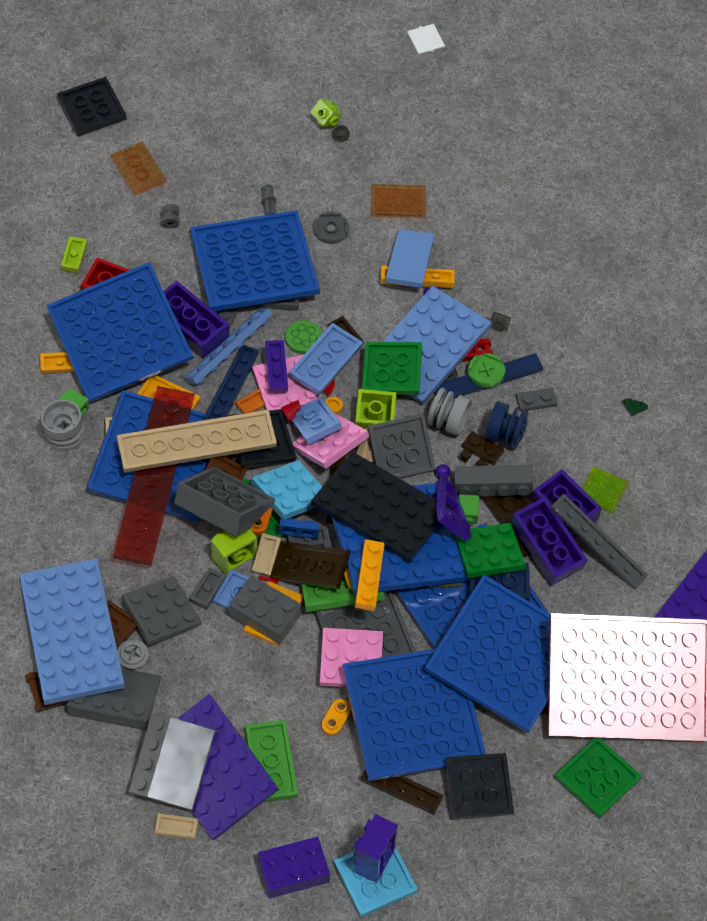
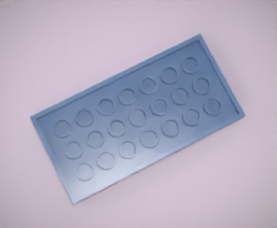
M97 558L19 574L44 704L48 705L125 688Z

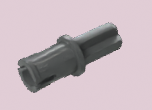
M266 184L265 187H262V204L265 208V215L275 214L276 198L274 197L273 186Z

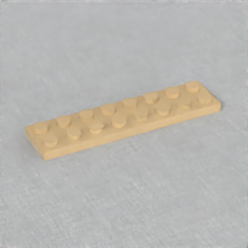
M269 410L117 435L124 473L272 448L277 445Z

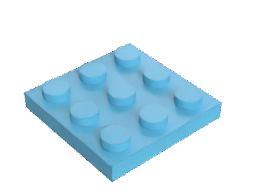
M299 460L251 478V484L254 488L275 498V502L271 507L282 519L314 509L315 507L310 505L311 500L322 488V485Z
M397 848L377 883L354 873V852L334 860V865L360 917H364L418 892Z

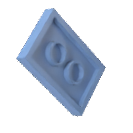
M321 397L301 406V410L291 420L308 445L316 443L321 438L334 434L342 428L341 422Z

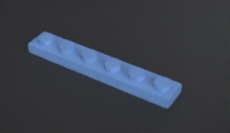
M259 308L188 373L184 380L188 384L198 385L205 380V376L215 371L221 361L228 359L234 349L240 348L246 338L253 336L259 326L268 322V318L273 314L270 309Z

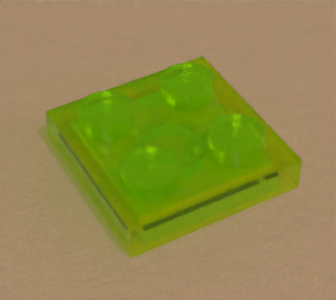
M593 466L582 489L603 510L613 514L629 481Z

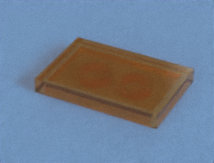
M143 141L110 154L111 159L134 196L167 183L166 178Z
M372 184L371 217L425 218L426 185Z

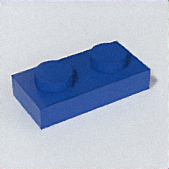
M292 518L280 519L279 535L318 539L319 523L310 520L297 521Z

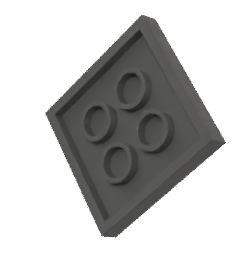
M424 413L367 426L375 465L398 478L436 470Z
M175 576L125 593L121 597L122 602L148 646L192 630L202 624Z

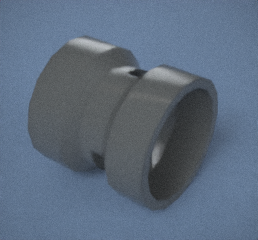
M174 204L164 205L161 208L163 216L161 219L162 226L164 228H177L179 226V207Z

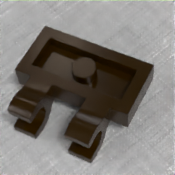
M472 431L462 444L463 451L460 454L462 457L459 460L467 463L474 454L480 458L477 462L478 466H488V464L494 466L505 449Z

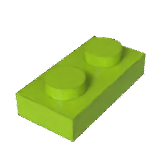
M69 236L61 262V270L79 273L88 244L87 239Z

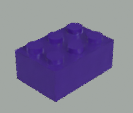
M563 469L533 491L532 503L546 496L550 504L553 505L561 495L565 494L594 523L600 518L602 508ZM564 523L572 537H577L578 535Z
M377 814L374 815L372 820L368 819L364 827L365 833L363 837L359 836L354 845L356 849L353 855L355 857L353 861L355 865L354 873L375 883L379 881L396 849L398 824Z
M318 836L258 852V863L269 899L330 882V872Z

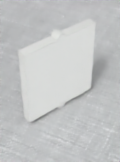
M434 24L424 27L419 26L417 29L407 31L418 55L445 47Z

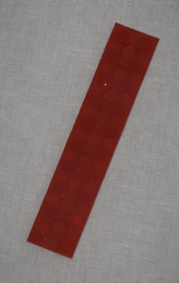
M157 386L146 430L188 423L195 394ZM178 464L135 471L113 554L114 559L152 566Z

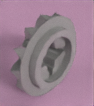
M127 640L117 650L120 665L126 669L136 670V668L143 667L146 661H148V648L139 640ZM136 649V655L138 657H133V659H131L130 661V656L128 655V653L132 654L133 651H135Z

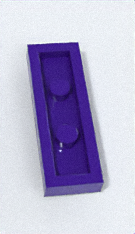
M284 340L265 341L269 392H288Z

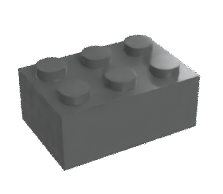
M251 575L233 599L229 608L230 616L280 645L301 616L302 604Z

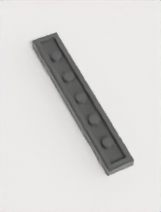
M565 494L561 495L550 507L574 533L634 590L648 576Z

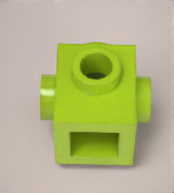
M320 99L310 112L317 119L316 122L322 127L335 126L343 115L336 103L325 99Z

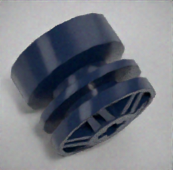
M497 401L488 422L485 439L497 443L501 436H505L504 445L507 446L512 438L511 447L516 449L523 439L527 428L528 410L523 409L520 417H518V407L514 409L512 414H509V404Z

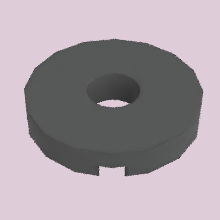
M325 212L315 219L313 231L315 236L324 243H339L347 237L349 223L346 218L337 212ZM328 225H334L336 226V229L328 230L326 227Z

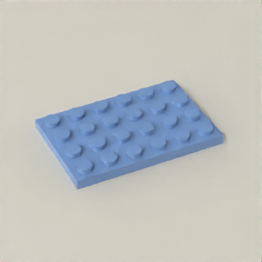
M432 286L383 341L422 342L419 395L408 396L423 405L491 328L492 322Z

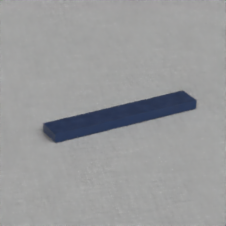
M246 345L240 347L203 421L228 416L258 357L259 349Z
M534 353L503 363L506 372L504 380L500 384L543 371V366L537 354ZM464 375L443 382L434 394L436 396L441 388L447 389V394L450 391L454 392L455 399L459 395L465 396L487 388L477 386L471 381L469 375Z

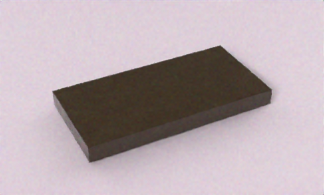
M526 495L485 496L482 498L499 524L509 523L513 513L532 504ZM514 531L523 557L526 558L530 556L529 552L527 551V549L517 536L516 532Z
M281 541L270 578L340 589L351 552L344 549Z

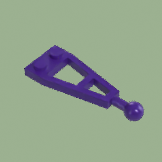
M440 464L436 468V475L440 478L437 481L436 511L438 521L466 542L471 538L470 525L466 519L454 484L449 481L448 477L451 474V469L446 464ZM446 504L452 507L453 510L447 509Z

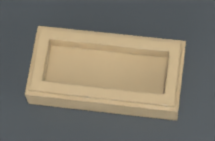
M262 533L252 567L253 572L271 575L281 538Z
M158 813L154 834L195 840L199 820L197 818Z

